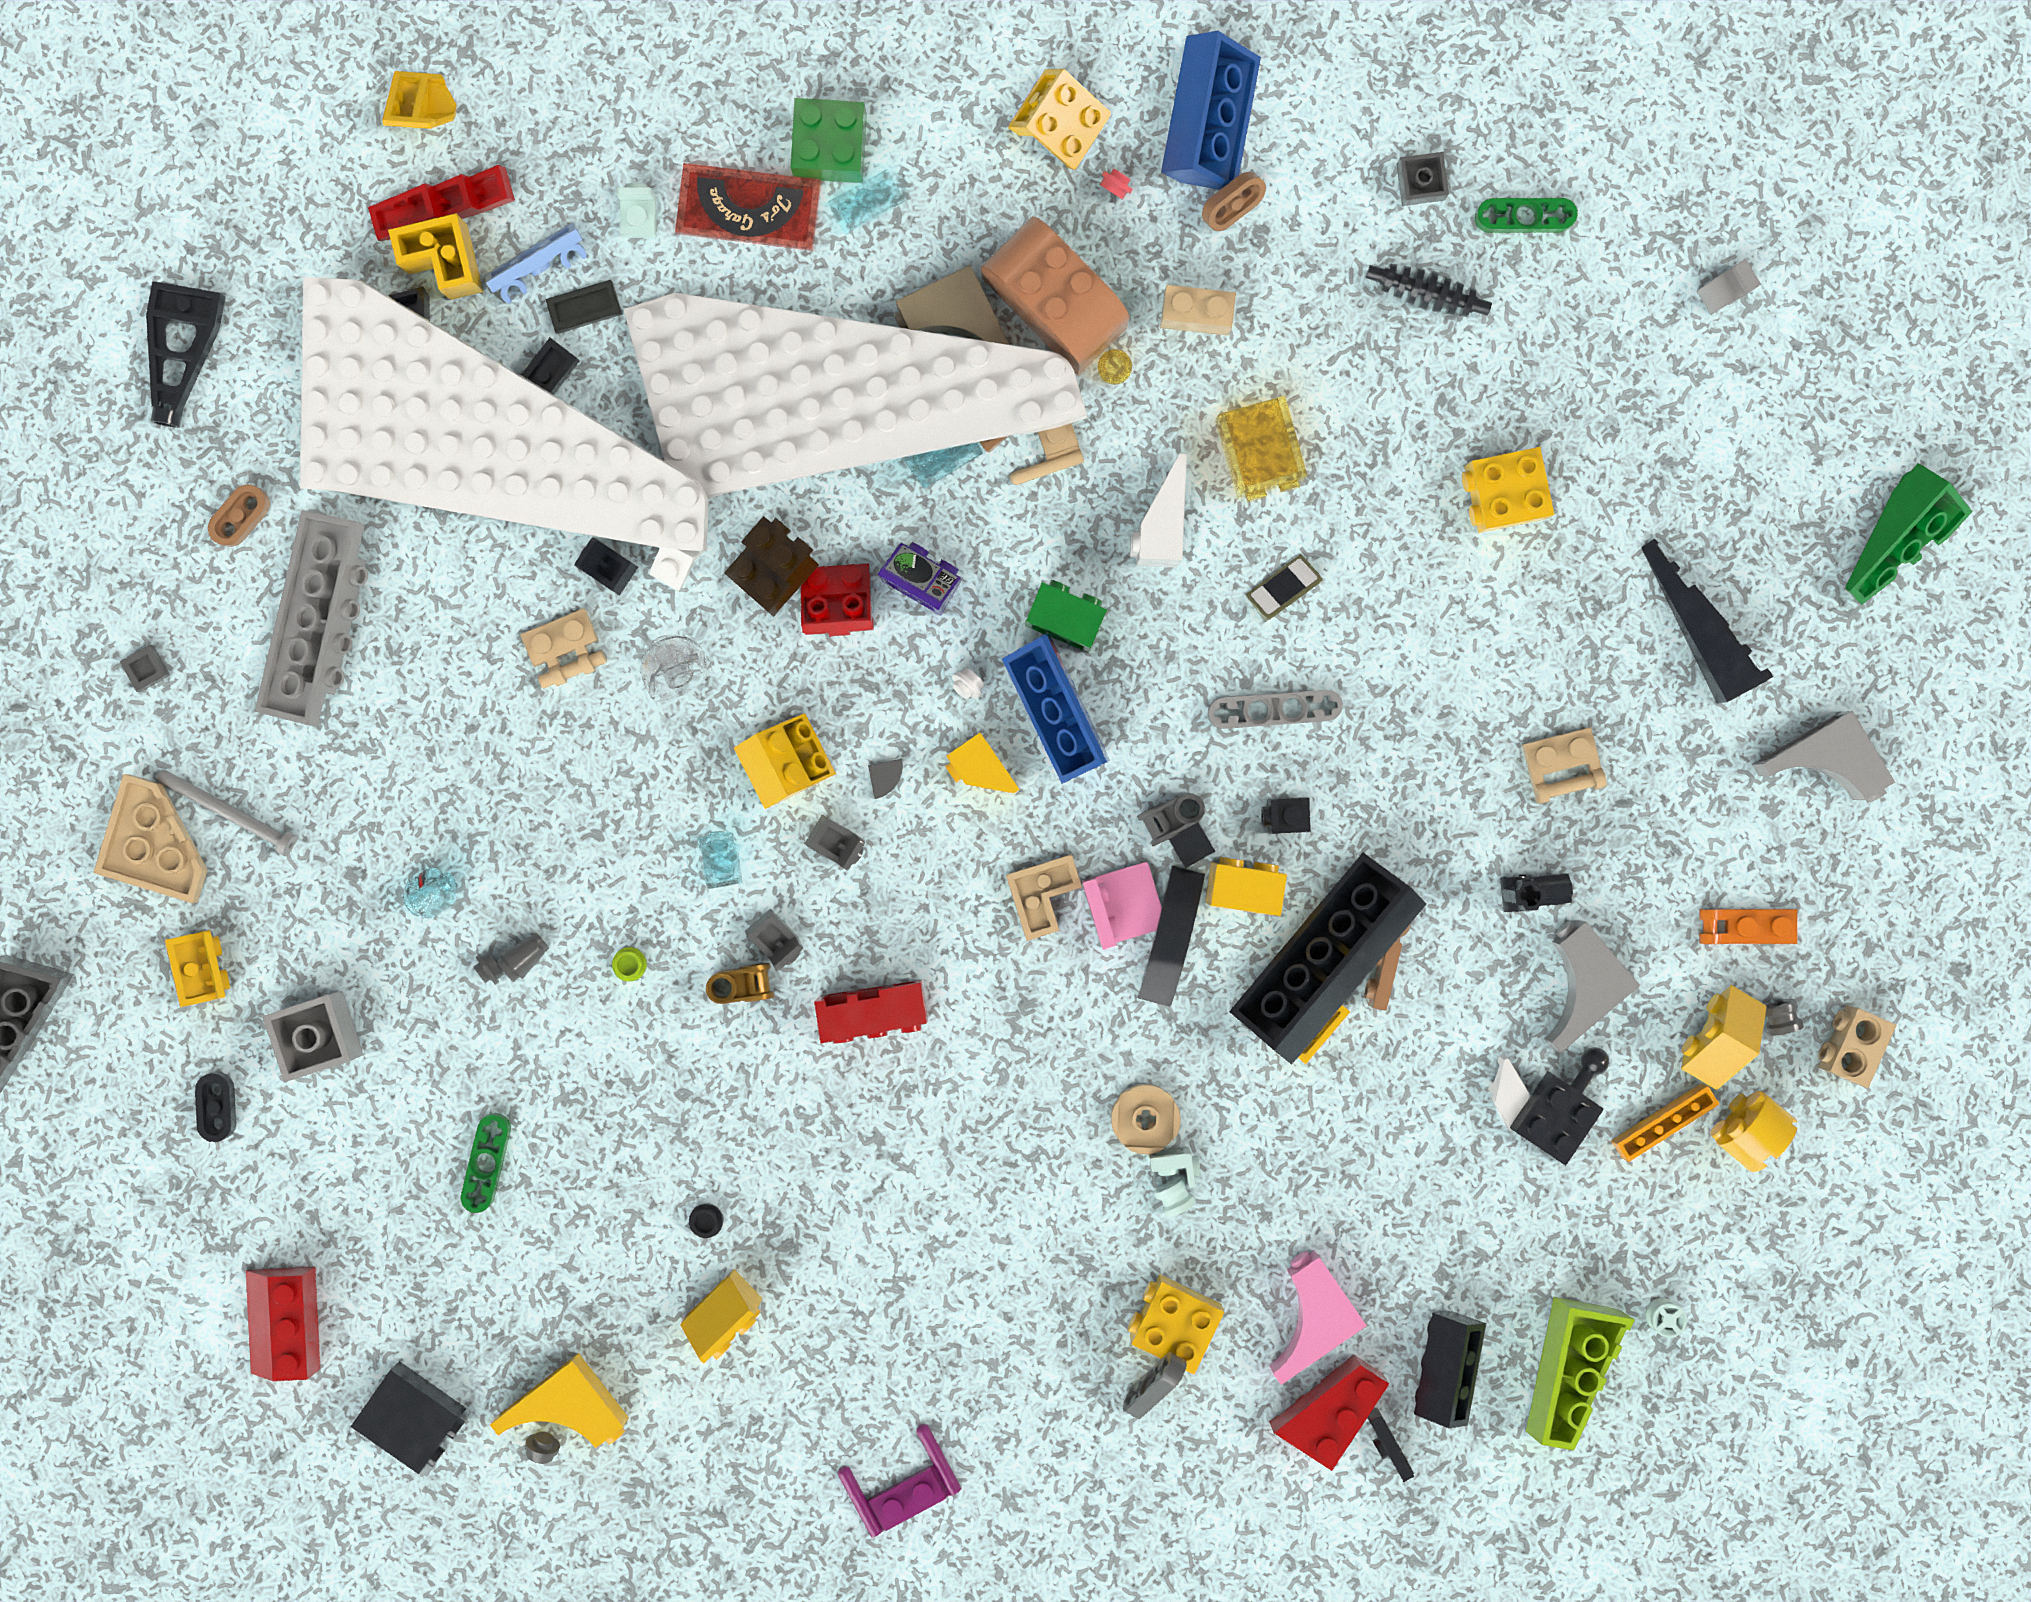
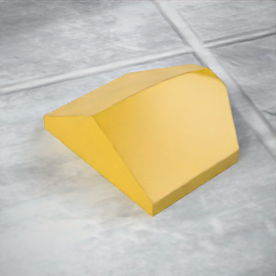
M394 71L382 122L386 126L432 129L454 121L457 104L446 87L442 74Z

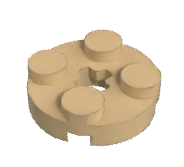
M1147 1083L1133 1085L1121 1092L1112 1107L1111 1124L1113 1131L1119 1141L1132 1152L1138 1154L1157 1153L1174 1140L1179 1132L1181 1122L1179 1108L1171 1094L1157 1085ZM1143 1110H1149L1150 1115L1155 1116V1122H1149L1148 1128H1143L1141 1122L1136 1121V1116L1141 1115Z

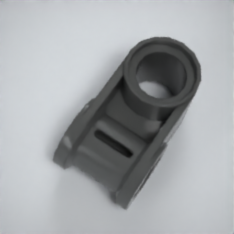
M1184 793L1166 803L1162 802L1137 815L1139 821L1144 822L1152 838L1150 843L1154 847L1199 822L1205 814V805L1199 796L1193 793ZM1185 799H1194L1198 803V813L1192 818H1185L1180 814L1179 806ZM1154 817L1158 819L1163 829L1162 832H1160L1159 828L1157 827L1154 821Z

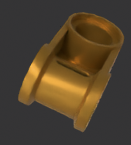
M770 963L746 965L737 969L716 972L706 983L705 991L707 997L717 1004L740 1001L751 1002L774 998L775 994L773 991H770L768 970L771 968ZM755 975H757V980H758V987H759V989H757V983H756V976H755ZM725 978L731 983L732 991L729 995L721 996L715 992L714 982L716 979Z

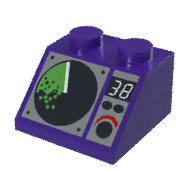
M901 542L878 573L879 578L885 584L942 616L962 582L961 577L956 575L959 569L942 559L937 564L927 558L929 551L914 542H911L909 547Z

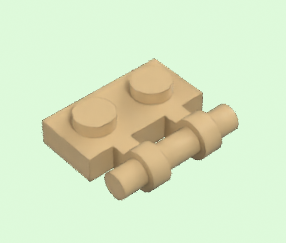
M585 608L520 634L532 665L537 667L547 663L549 667V672L538 676V681L543 689L554 684L557 687L567 683L568 678L583 672L585 675L596 671L595 667L607 663L606 656L602 650L589 654L587 646L598 642L599 639ZM576 651L578 660L561 666L558 658Z

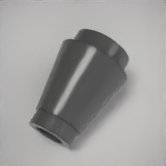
M535 933L533 936L501 952L502 956L496 960V963L509 979L515 982L519 977L523 979L550 948Z

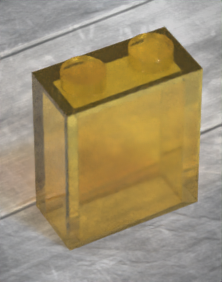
M1285 396L1217 415L1215 422L1237 499L1246 497L1247 502H1253L1266 498V491L1279 488L1280 493H1285L1300 488L1299 482L1304 481L1308 475Z

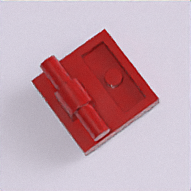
M869 563L821 566L814 570L801 585V627L805 635L829 633V637L849 636L850 632L874 630Z

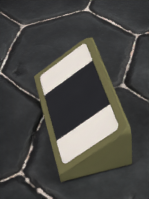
M1300 554L1245 594V596L1262 619L1267 622L1321 583L1323 578Z

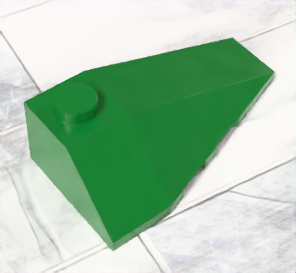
M1917 463L1911 471L1904 474L1900 479L1899 484L1892 491L1845 586L1850 595L1861 605L1895 580L1898 566L1909 562L1912 565L1916 564L1922 559L1920 551L1932 540L1938 546L1942 544L1973 512L1949 481L1920 463Z

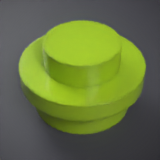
M626 947L614 955L612 969L619 979L632 982L641 978L646 972L647 959L641 950L635 947Z

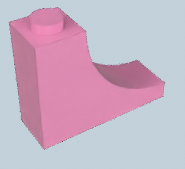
M1307 1251L1298 1254L1291 1260L1290 1264L1292 1266L1287 1269L1297 1291L1299 1314L1296 1330L1289 1345L1269 1365L1281 1385L1367 1326L1316 1251L1310 1254Z

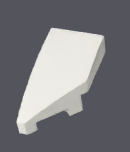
M1503 1053L1498 1058L1497 1062L1500 1066L1494 1081L1490 1080L1488 1090L1493 1094L1491 1100L1501 1119L1511 1131L1510 1126L1530 1098V1094L1512 1063Z

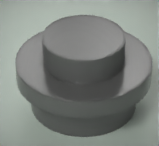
M490 952L483 956L477 955L475 958L479 963L473 967L484 983L490 980L494 985L499 983L498 979L505 974Z
M537 1432L528 1436L525 1441L526 1456L532 1462L546 1464L551 1462L559 1453L560 1443L551 1433Z

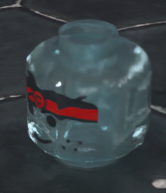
M429 868L407 881L404 888L403 901L407 909L414 916L430 919L455 904V890H457L458 886L450 873H443L437 868Z

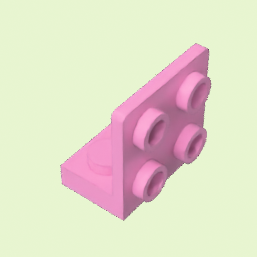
M1147 862L1082 881L1103 950L1116 946L1117 942L1156 931L1162 907Z

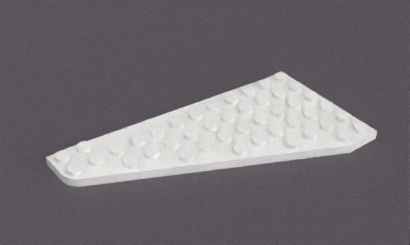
M303 277L300 489L337 491L667 549L707 551L709 502L705 490L694 478L367 283L354 279Z
M672 293L623 309L664 461L698 481L705 490L708 499L743 489L1015 434L1024 435L1053 429L1088 418L1073 367L1064 357L1050 351L682 293Z

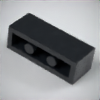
M1452 1311L1432 1312V1317L1427 1326L1428 1339L1426 1350L1421 1359L1422 1372L1420 1383L1415 1392L1416 1405L1414 1415L1448 1429L1468 1426L1486 1323Z

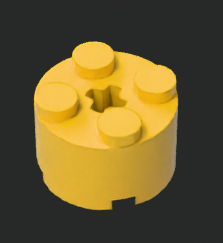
M1756 1091L1749 1096L1741 1093L1729 1104L1728 1108L1732 1111L1725 1120L1719 1121L1710 1132V1136L1715 1139L1721 1148L1750 1172H1757L1767 1167L1763 1161L1770 1155L1777 1159L1787 1149L1796 1135L1797 1127L1792 1123L1797 1122V1119L1763 1091Z

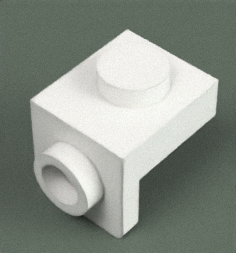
M660 547L649 575L679 591L685 584L695 560L703 551Z

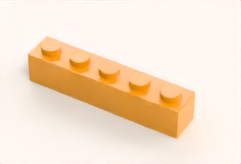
M1700 1083L1615 1137L1611 1142L1621 1158L1630 1162L1718 1106L1719 1102L1709 1086Z

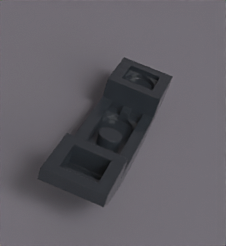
M1171 866L1138 999L1171 1007L1197 915L1205 878L1204 873Z

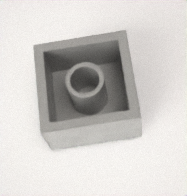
M342 990L262 1016L284 1083L364 1056Z

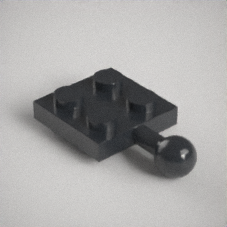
M1597 1047L1587 1049L1581 1057L1582 1069L1571 1085L1547 1071L1510 1126V1129L1566 1166L1604 1110V1108L1582 1093L1594 1075L1602 1074L1608 1069L1610 1062L1608 1054L1603 1049Z

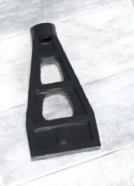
M152 281L146 312L151 407H153L152 423L180 428L183 408L220 330L226 298L222 293ZM171 322L193 325L196 328V336L191 347L183 353L171 351L167 346L166 327ZM167 359L185 362V371L178 386L165 385L163 382L164 362ZM164 404H170L171 409H164Z

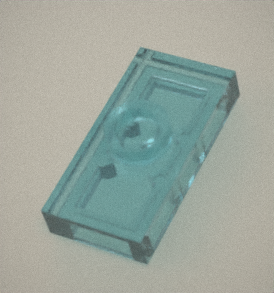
M888 169L831 199L827 204L843 234L846 235L904 203V198Z

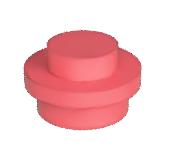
M1114 168L1110 174L1103 171L1102 176L1104 178L1100 183L1102 187L1122 200L1127 192L1131 194L1133 189L1127 186L1131 180Z

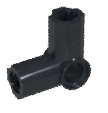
M1569 873L1531 877V874L1509 878L1506 876L1500 877L1503 912L1538 910L1539 906L1572 903L1573 886Z

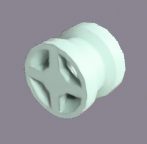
M1183 1176L1176 1177L1153 1191L1156 1199L1161 1200L1164 1205L1163 1212L1166 1218L1179 1215L1196 1203L1194 1196L1186 1190L1187 1183Z
M1657 1298L1651 1301L1646 1308L1645 1317L1648 1325L1661 1336L1673 1338L1685 1330L1687 1316L1684 1310L1672 1300Z

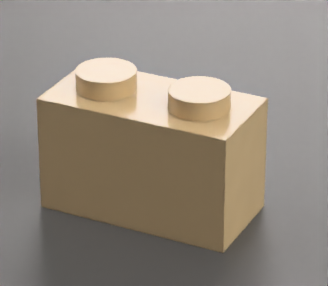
M1166 285L1160 328L1228 336L1233 324L1236 292Z

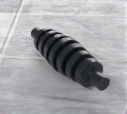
M1392 263L1389 264L1388 268L1385 267L1384 269L1369 265L1365 276L1367 279L1380 282L1379 284L1382 285L1381 291L1385 293L1389 292L1391 286L1396 287L1393 296L1401 299L1404 290L1408 291L1406 302L1413 305L1417 296L1421 295L1418 307L1424 310L1427 309L1431 299L1435 300L1432 311L1440 312L1444 303H1447L1446 314L1453 315L1457 307H1460L1459 316L1467 317L1472 312L1488 316L1492 306V302L1479 299L1476 296V290L1471 287L1468 288L1466 294H1463L1464 284L1458 281L1453 289L1450 290L1451 278L1445 275L1440 285H1436L1439 273L1432 270L1426 282L1423 281L1425 269L1417 268L1412 278L1409 277L1411 267L1403 266L1399 274L1396 273L1397 264Z

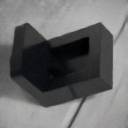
M594 537L583 548L574 564L579 570L588 574L619 596L638 569L637 565Z

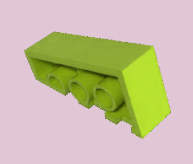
M1553 1297L1526 1432L1538 1443L1544 1446L1575 1450L1593 1411L1591 1405L1597 1392H1602L1607 1381L1605 1375L1613 1358L1617 1360L1622 1349L1620 1343L1626 1330H1631L1635 1321L1634 1318L1619 1309Z

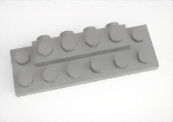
M301 511L254 712L318 727L325 693L335 695L336 688L343 684L344 671L341 669L344 654H347L352 647V638L349 635L351 623L357 619L360 613V604L357 601L359 589L366 584L368 579V571L365 568L366 560L357 558L365 524L310 511Z

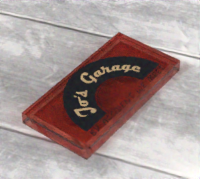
M683 163L675 232L679 235L813 251L821 180Z

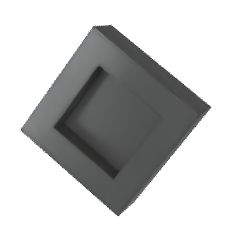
M148 645L120 661L136 692H142L171 676L153 645Z

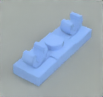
M572 222L485 274L486 283L492 293L500 289L502 299L509 304L512 302V299L507 293L508 288L515 285L520 288L523 294H526V284L519 277H524L529 273L536 276L550 267L549 262L556 255L559 254L561 263L566 268L571 267L569 260L566 258L567 253L571 250L579 252L582 259L587 258L584 247L578 243L582 241L580 232Z

